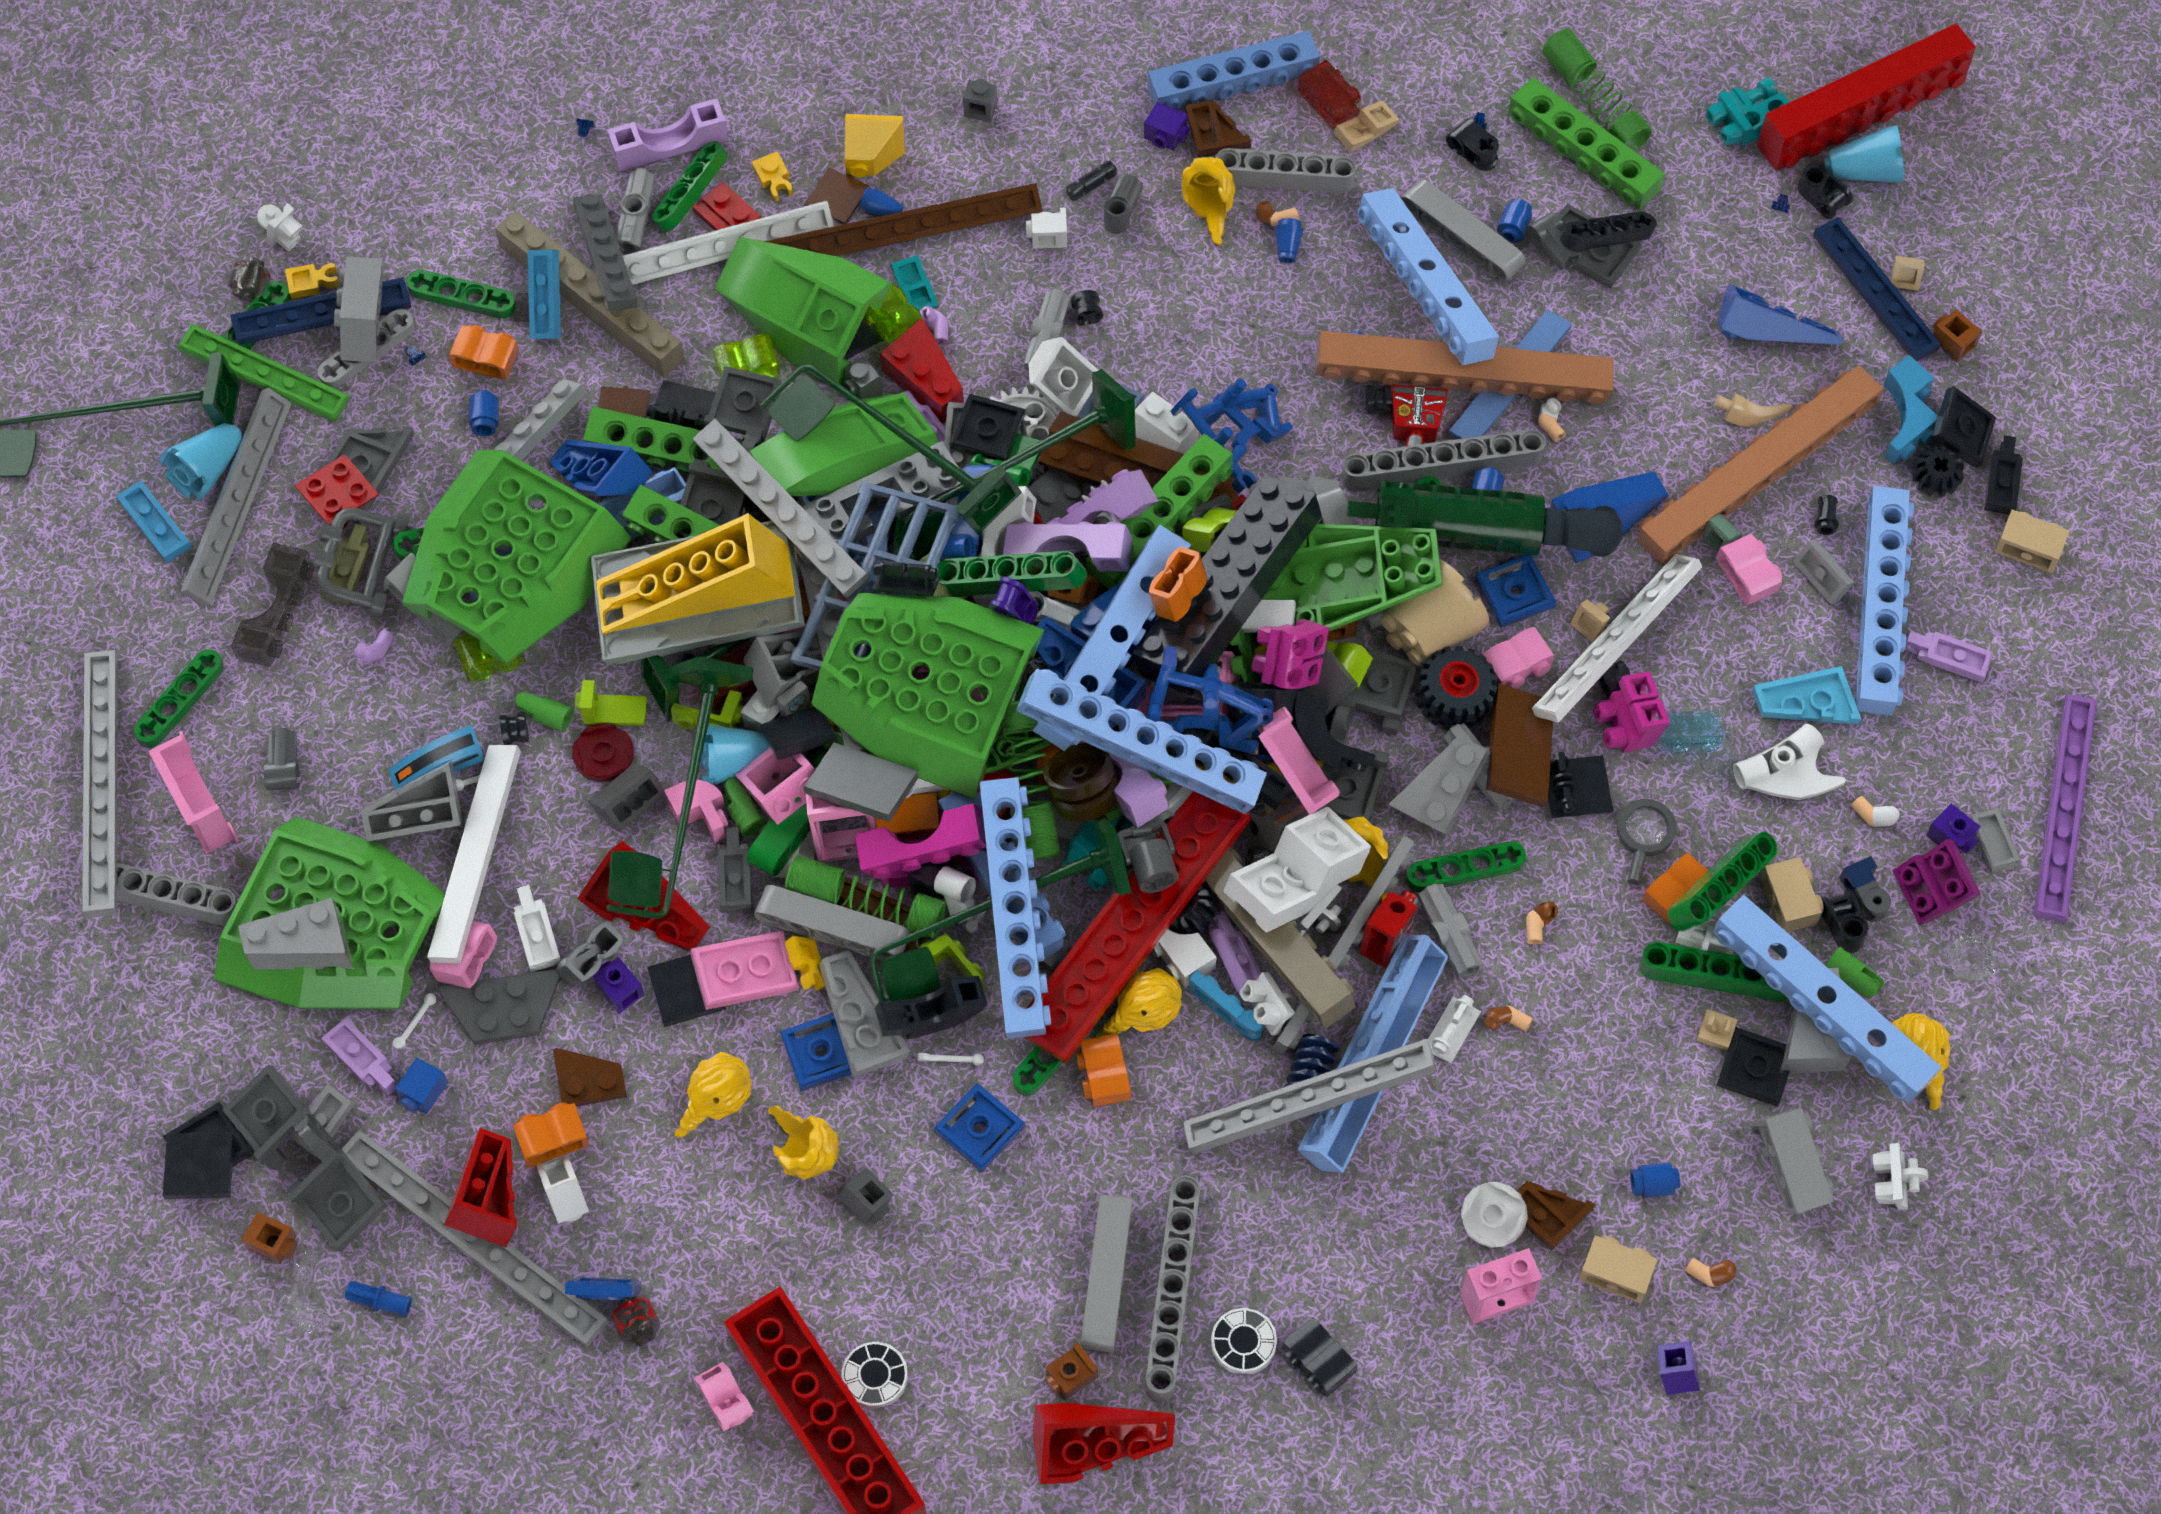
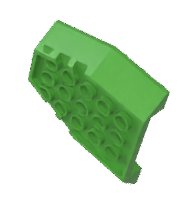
M477 450L427 518L402 605L426 619H429L433 613L478 638L480 650L507 664L583 609L595 592L591 556L624 550L632 537L606 508L503 450ZM539 499L544 501L546 505L540 510H534L529 507V503L532 500ZM505 545L510 547L512 552L508 556L503 557L497 555L495 550L499 546ZM468 592L478 595L477 601L471 604L463 602L461 597Z
M859 593L844 611L820 667L811 704L874 756L917 770L919 779L975 799L980 782L986 773L985 764L1029 658H1034L1045 630L958 597ZM859 644H867L871 647V653L865 658H859L854 654L855 647ZM917 666H925L930 670L927 678L918 680L912 676L913 669ZM975 688H984L989 693L988 697L982 702L972 700L970 694Z
M295 817L274 830L219 938L214 979L215 981L299 1009L400 1010L413 984L408 971L430 925H437L446 893L380 843L374 841L366 842L365 838ZM274 890H285V894L281 899L277 901L269 899L270 894ZM329 898H333L336 906L342 909L341 916L354 969H344L343 967H324V969H314L313 967L254 969L244 954L239 925ZM388 927H399V932L395 937H383V933Z

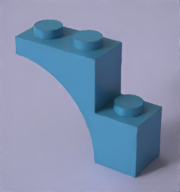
M1910 355L1888 371L1883 385L1895 399L1901 415V431L1890 442L1885 458L1893 465L1901 458L1904 461L1909 459L1916 451V446L1921 442L1927 444L1933 439L1932 434L1938 415L1924 403L1932 394L1931 386L1935 377Z

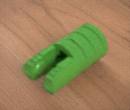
M525 691L515 696V704L521 712H525L535 722L542 723V725L549 726L559 732L564 733L573 719V707L558 703V701L551 700L546 696L541 698Z
M730 777L724 784L725 791L722 792L724 804L732 820L739 827L741 835L748 837L760 831L766 825V820L737 778Z
M1841 946L1826 964L1827 968H1839L1840 979L1850 988H1853L1867 998L1871 999L1873 996H1876L1878 990L1884 987L1885 980L1880 975H1877L1875 971L1867 967V964L1845 951Z

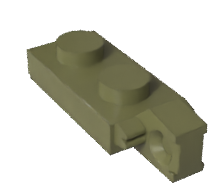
M355 524L350 538H343L342 541H339L329 574V581L333 585L352 591L356 590L370 554L371 546L366 543L369 537L367 526ZM320 589L319 594L322 599L346 605L351 604L350 602L332 598Z

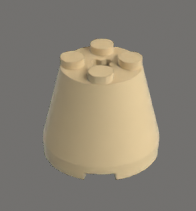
M1441 559L1440 566L1443 586L1388 608L1380 618V622L1389 632L1386 639L1390 645L1396 650L1402 648L1409 659L1416 665L1431 658L1432 654L1437 650L1441 653L1444 647L1450 646L1451 648L1479 634L1489 624V616L1479 597L1473 599L1470 590L1462 583L1464 578Z

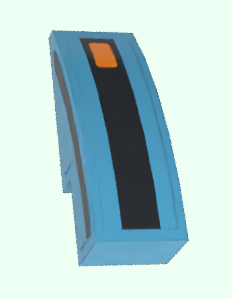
M469 725L417 749L390 767L388 771L396 790L452 760L456 777V771L484 762V757L472 725Z

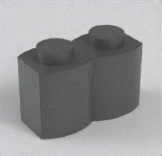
M608 921L601 923L588 931L579 941L577 948L567 953L559 961L555 972L570 987L579 985L591 978L599 970L602 961L613 955L620 948L624 937Z

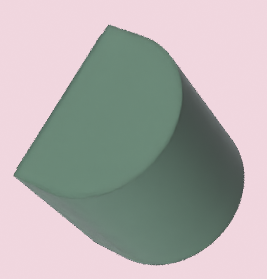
M1717 514L1709 520L1702 538L1718 552L1720 547L1742 538L1743 534L1722 514Z

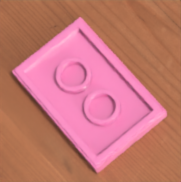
M784 931L692 948L690 954L705 1009L723 1007L799 990L796 972L789 961V955L784 943L786 941Z

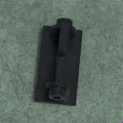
M882 560L874 565V575H877L872 591H881L888 594L903 593L916 596H933L940 581V576H937V568H932L929 564L909 563L907 566L908 573L903 572V563Z

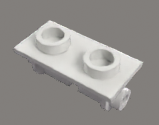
M1463 995L1461 999L1452 997L1428 1038L1433 1055L1450 1064L1453 1062L1481 1013L1480 1010L1473 1007L1474 1001L1469 996Z

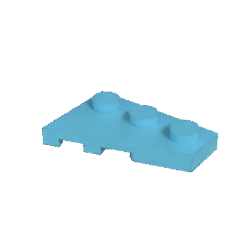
M1842 666L1754 685L1752 690L1762 718L1857 725L1861 722V716Z

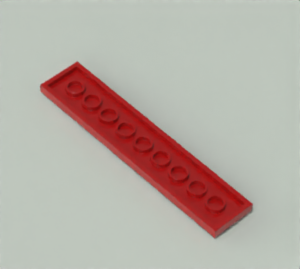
M1192 791L1167 824L1175 847V854L1171 855L1179 874L1177 882L1162 891L1145 893L1140 890L1132 869L1128 875L1131 893L1119 896L1115 891L1047 980L1048 993H1042L1043 1006L1049 1005L1051 1025H1045L1046 1034L1024 1038L1066 1064L1250 822V813L1243 814ZM1162 833L1159 834L1157 839H1163ZM1033 998L1026 1009L1034 1004L1035 998Z

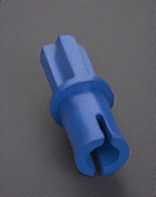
M350 1281L345 1290V1298L349 1301L370 1306L375 1312H378L380 1309L399 1314L402 1317H407L413 1301L412 1297L387 1291L385 1286L382 1285L377 1288L356 1281Z

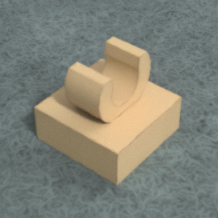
M1895 256L1890 281L1896 288L1919 291L1925 260Z
M1586 599L1579 605L1570 625L1593 643L1604 631L1610 619L1606 613L1610 609L1602 602L1594 605Z
M1707 1009L1696 1041L1727 1051L1738 1019Z

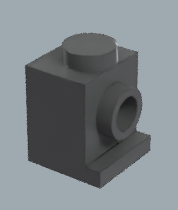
M984 79L969 80L963 96L964 117L992 122L999 100L996 85L989 84ZM974 103L984 105L985 111L974 109Z
M864 357L844 368L846 377L844 388L854 395L864 399L883 394L880 375Z
M866 1167L844 1186L836 1201L840 1205L844 1203L866 1225L871 1219L876 1223L879 1222L889 1212L890 1208L887 1204L894 1194Z

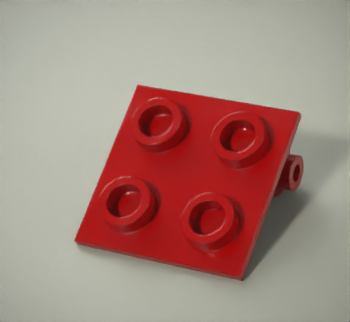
M345 454L295 485L296 489L328 525L332 524L335 515L341 510L360 508L379 496V493ZM348 521L345 522L343 529L348 525Z

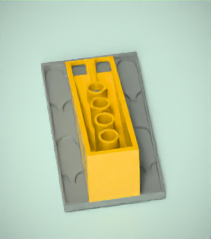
M745 514L700 535L591 556L602 661L608 665L613 663L623 664L656 655L662 657L706 645H720L753 636L762 637L805 626L793 543L772 521L760 523L750 514Z

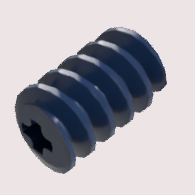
M1312 1033L1304 1034L1298 1043L1299 1049L1294 1054L1295 1061L1290 1066L1291 1072L1287 1075V1084L1284 1087L1332 1071L1325 1064L1335 1063L1336 1059L1330 1053H1337L1339 1046L1326 1037Z

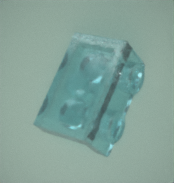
M1719 710L1667 713L1671 723L1659 738L1661 751L1670 750L1673 754H1680L1688 749H1701L1703 752H1712L1719 747H1723L1726 731L1721 727Z

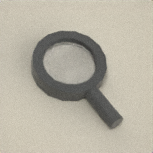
M1639 799L1630 802L1622 809L1617 820V835L1621 844L1634 853L1628 883L1639 885L1646 856H1655L1663 853L1671 846L1676 835V820L1673 813L1664 804L1652 799Z

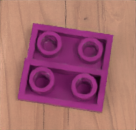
M1946 839L1924 855L1916 854L1892 870L1919 925L1933 921L1981 894L1954 840Z

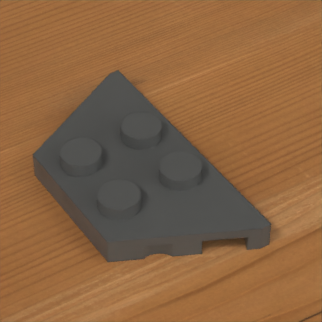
M403 427V431L386 432L385 428H373L371 430L347 429L325 466L345 454L379 493L413 438V428ZM376 498L359 509L369 511ZM353 520L355 524H361L360 521Z
M1052 468L1028 487L1029 491L1037 499L1035 512L1041 517L1043 524H1047L1057 517L1062 519L1068 514L1067 509L1080 501L1084 503L1081 497L1084 494L1076 479L1070 478L1066 473ZM1097 518L1093 524H1100Z
M554 969L476 981L470 989L455 985L441 986L438 989L441 997L448 1004L459 1023L462 1024L473 1043L478 1045L539 1035L544 1024L546 1012L549 1011L558 982L562 978Z

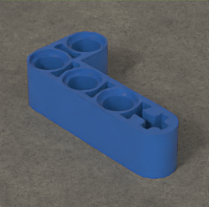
M967 465L963 471L975 478L996 465ZM969 490L958 495L957 505L969 494ZM961 515L958 522L954 523L952 534L948 538L940 562L951 558L978 557L981 554L983 545L981 533L978 535Z

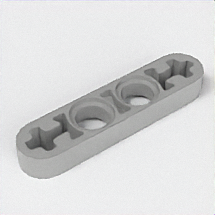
M405 309L394 310L378 322L379 336L385 337L386 340L382 345L377 346V359L413 333L415 323L409 311ZM396 321L406 322V325L403 327L400 324L396 326ZM340 349L318 367L317 373L320 382L332 388H338L373 362L359 361L351 363L349 361H342ZM340 362L343 363L346 370H344L343 366L340 367ZM331 371L336 373L337 376L333 378L332 376H327L326 373Z

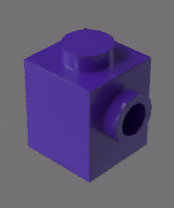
M1157 102L1144 122V139L1151 141L1158 148H1168L1175 151L1178 144H1183L1189 135L1190 128L1187 127L1188 115Z
M1951 803L1932 822L1926 836L1937 845L1946 839L1954 840L1960 854L1962 852L1969 854L1979 842L1976 836L1981 826Z
M619 957L612 962L607 961L603 963L596 974L593 975L596 988L618 1014L644 996L641 983Z
M1691 1341L1657 1345L1660 1376L1666 1395L1700 1391L1697 1361Z

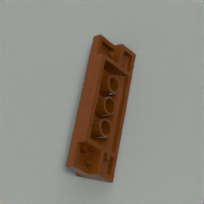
M1061 411L1048 429V436L1081 418ZM1094 424L1042 451L1038 462L1043 466L1064 472L1070 478L1096 487L1101 486L1102 480L1106 481L1108 485L1111 484V478L1124 469H1127L1129 472L1141 470L1149 485L1153 488L1184 454L1137 437L1136 447L1126 451L1097 424ZM1199 471V472H1197V473H1195V474H1197V475H1205V474H1207V472H1205V471ZM1220 481L1208 500L1220 496L1224 482ZM1178 492L1176 495L1185 496L1188 493Z

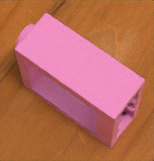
M768 748L735 775L750 796L778 825L806 803L804 785L815 769L801 753L777 760L771 748ZM798 767H800L797 771H795L792 775H790L788 778H786V779H785L783 782H781L778 786H776V787H775L774 789H772L769 793H767L766 795H764L768 790H770L772 787H774V786H775L777 783H779L782 779H784V778H785L786 776H788L791 772H793L795 769H797ZM796 797H800L798 802H795Z
M806 794L807 815L818 861L830 862L858 858L855 834L876 829V817ZM866 815L868 827L823 833L821 821Z
M1529 1248L1468 1269L1460 1295L1472 1324L1534 1303L1542 1277ZM1499 1300L1504 1301L1505 1305L1501 1307L1497 1304V1302Z

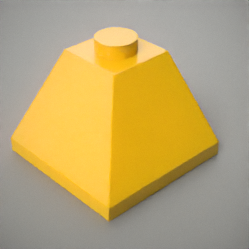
M845 115L846 175L851 174L857 178H863L867 175L875 176L905 154L903 116Z

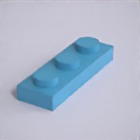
M528 250L530 339H561L559 250Z
M142 480L116 496L118 502L166 564L192 548L189 540Z

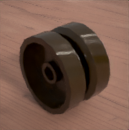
M1079 743L1069 746L1065 751L1057 752L1048 760L1044 768V780L1052 794V801L1056 811L1063 819L1071 822L1094 820L1109 813L1118 804L1114 789L1120 781L1114 771V765L1108 752L1088 743Z

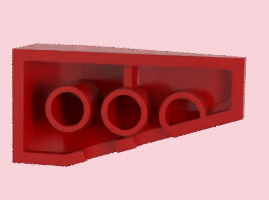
M623 841L618 843L606 854L577 899L604 919L613 921L614 917L630 922L629 928L638 932L641 927L656 932L658 939L689 951L692 948H696L710 929V926L675 889L673 890L669 912L660 919L606 910L607 905L619 906L618 902L608 898L611 853L613 851L637 852ZM663 876L661 877L660 905L648 907L647 911L660 912L664 907L668 881ZM626 904L622 905V907L644 911V907H637Z
M1074 1403L1035 1405L1033 1441L1038 1481L1040 1484L1072 1483L1084 1479L1082 1472L1101 1466L1102 1471L1113 1468L1112 1461L1128 1455L1136 1460L1172 1447L1175 1415L1168 1412Z

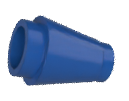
M867 187L859 208L865 210V214L880 217L902 212L904 205L877 187L874 189Z
M1280 219L1275 227L1279 262L1294 263L1304 231L1301 227V222L1297 219Z

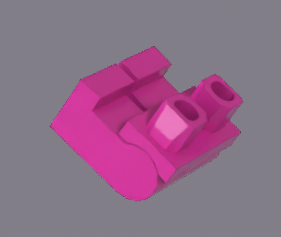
M1306 619L1297 620L1296 626L1285 624L1278 627H1260L1257 641L1268 646L1267 653H1260L1254 657L1252 671L1262 675L1261 682L1273 684L1284 689H1299L1319 684L1323 657L1318 655H1322L1325 652L1329 627ZM1317 636H1318V642H1317V645H1316V647H1315V646H1314V642H1315V640H1316V638H1317ZM1313 665L1312 673L1310 676H1308L1309 670Z
M1650 671L1622 676L1618 682L1621 690L1612 692L1608 700L1597 703L1592 713L1598 723L1611 722L1612 728H1606L1603 732V741L1606 748H1621L1622 753L1654 745L1671 722L1662 700L1657 699L1659 693ZM1656 712L1658 713L1659 720L1656 719Z

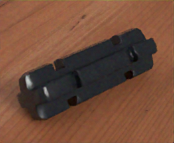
M1106 161L1100 165V169L1095 168L1080 177L1078 183L1074 181L1066 187L1067 195L1073 201L1078 200L1083 196L1082 193L1085 192L1087 194L1105 183L1104 179L1110 180L1117 175L1116 166L1112 161Z

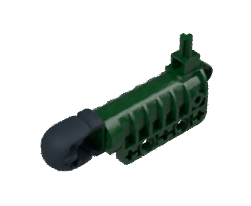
M1377 480V503L1348 501L1346 515L1375 519V526L1436 529L1438 547L1534 556L1539 555L1542 544L1566 546L1581 551H1589L1594 556L1605 557L1613 553L1618 547L1623 534L1622 521L1612 507L1605 505L1597 506L1593 509L1574 508L1561 510L1545 507L1544 495Z

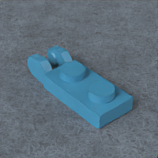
M1198 970L1190 976L1189 991L1243 1037H1247V1040L1249 1039L1250 1042L1261 1039L1264 1025L1257 1023L1253 1017L1254 1010L1245 1011L1241 1001L1232 994L1228 996L1224 993L1212 976L1208 974L1204 976Z

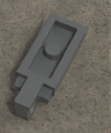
M739 827L726 828L727 845H719L718 850L721 913L752 911L751 866L746 861L749 851L748 843L741 844Z

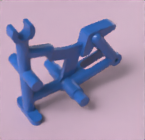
M1240 378L1223 393L1217 394L1213 398V402L1200 408H1196L1191 402L1199 393L1196 388H1192L1170 411L1173 416H1177L1184 411L1201 435L1205 433L1225 449L1224 444L1233 436V430L1226 426L1216 435L1210 426L1225 414L1241 429L1231 443L1233 448L1231 451L1233 458V472L1231 476L1234 478L1231 484L1237 493H1241L1246 487L1248 489L1257 482L1251 472H1243L1237 464L1247 452L1246 443L1248 440L1257 435L1265 443L1269 444L1284 437L1293 428L1290 422L1280 423L1276 402L1278 389L1273 384H1267L1264 388L1243 391L1247 384ZM1257 408L1259 417L1251 421L1240 410Z
M1165 646L1163 662L1155 689L1150 693L1149 709L1146 718L1154 722L1167 723L1178 733H1182L1187 728L1219 731L1220 746L1247 753L1255 752L1258 748V742L1247 738V736L1263 724L1266 725L1273 721L1272 700L1268 698L1260 699L1221 681L1218 668L1213 663L1206 665L1203 678L1175 671L1177 649L1173 646ZM1169 683L1200 690L1203 694V715L1180 714L1177 716L1176 722L1161 721V710ZM1219 701L1248 714L1232 725L1228 716L1219 714ZM1141 734L1138 740L1142 744L1148 745L1147 738Z

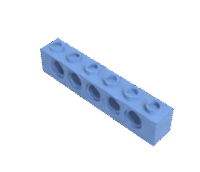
M1308 30L1148 71V90L1154 105L1159 102L1179 110L1187 104L1218 98L1228 99L1237 93L1245 91L1255 92L1261 87L1272 84L1282 85L1288 80L1299 77L1309 78L1315 73H1319L1320 55Z
M981 791L976 794L975 799L954 792L938 800L941 815H943L945 810L972 803L982 809ZM1006 840L1001 844V848L1005 851H1012L1016 848L1012 842L1007 844ZM980 849V853L966 856L988 896L992 898L987 851ZM1012 869L1009 870L1011 874L1004 877L1008 882H1016L1020 879L1022 873L1019 870ZM1029 871L1030 880H1033L1034 878ZM1041 893L1037 899H1032L1033 911H1039L1041 930H1035L1037 943L1043 942L1045 959L1064 949L1063 937L1066 936V933L1058 919L1052 920L1048 913L1051 910L1049 903ZM1012 901L1008 905L1007 910L1012 914H1018L1024 909L1025 904ZM1016 932L1012 935L1017 945L1024 944L1028 939V935L1024 932Z

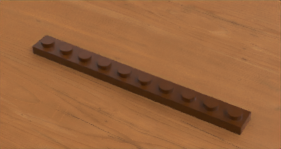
M1037 183L764 242L837 257L1037 214L1043 210Z

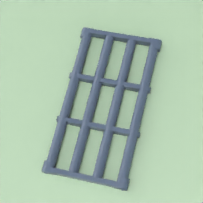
M862 481L857 492V501L841 540H838L837 544L847 554L850 552L865 556L861 568L867 573L869 578L877 560L903 563V572L909 563L929 564L932 568H937L938 573V563L954 523H957L960 517L959 512L955 509L956 505L942 503ZM872 494L889 498L869 547L854 544L853 540ZM900 502L915 505L917 507L898 554L894 555L881 551ZM928 510L945 513L926 563L909 559ZM825 577L819 594H815L813 599L815 603L798 645L793 648L789 658L791 663L820 671L823 661L806 656L826 607L843 611L837 624L838 627L844 611L859 593H864L869 579L850 595L846 602L831 598L835 586ZM861 644L857 657H867L871 653V647L867 644Z

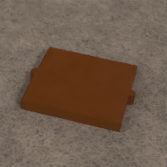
M828 168L804 203V206L827 201L832 219L846 224L860 204L866 188L870 186L852 178L851 174L845 175L832 168Z
M601 386L598 407L646 418L650 390L629 389L628 386L623 388ZM620 430L614 434L620 437L625 434V431Z

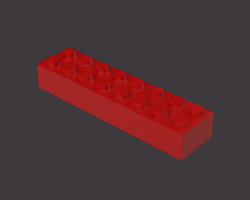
M1955 23L1766 113L1757 147L1775 171L1783 167L1791 168L1800 159L1808 155L1814 157L1831 144L1839 145L1848 136L1856 132L1862 134L1871 125L1879 121L1882 123L1887 122L1902 110L1910 111L1919 102L1927 98L1928 100L1935 99L1942 91L1950 87L1955 89L1961 86L1966 80L1976 47L1959 25Z
M781 1286L724 1321L729 1338L844 1514H926L925 1503Z

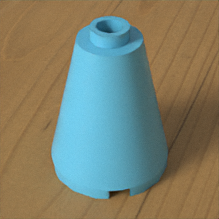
M1898 126L1886 127L1829 150V156L1824 157L1825 168L1836 179L1890 183L1904 182L1903 156H1901Z
M222 423L166 449L160 455V465L162 466L165 463L168 469L165 476L175 489L188 498L192 493L197 496L195 500H200L208 494L235 457L243 435L235 425Z
M709 724L700 766L706 769V775H701V780L716 785L726 782L730 777L737 778L736 773L770 748L763 732Z

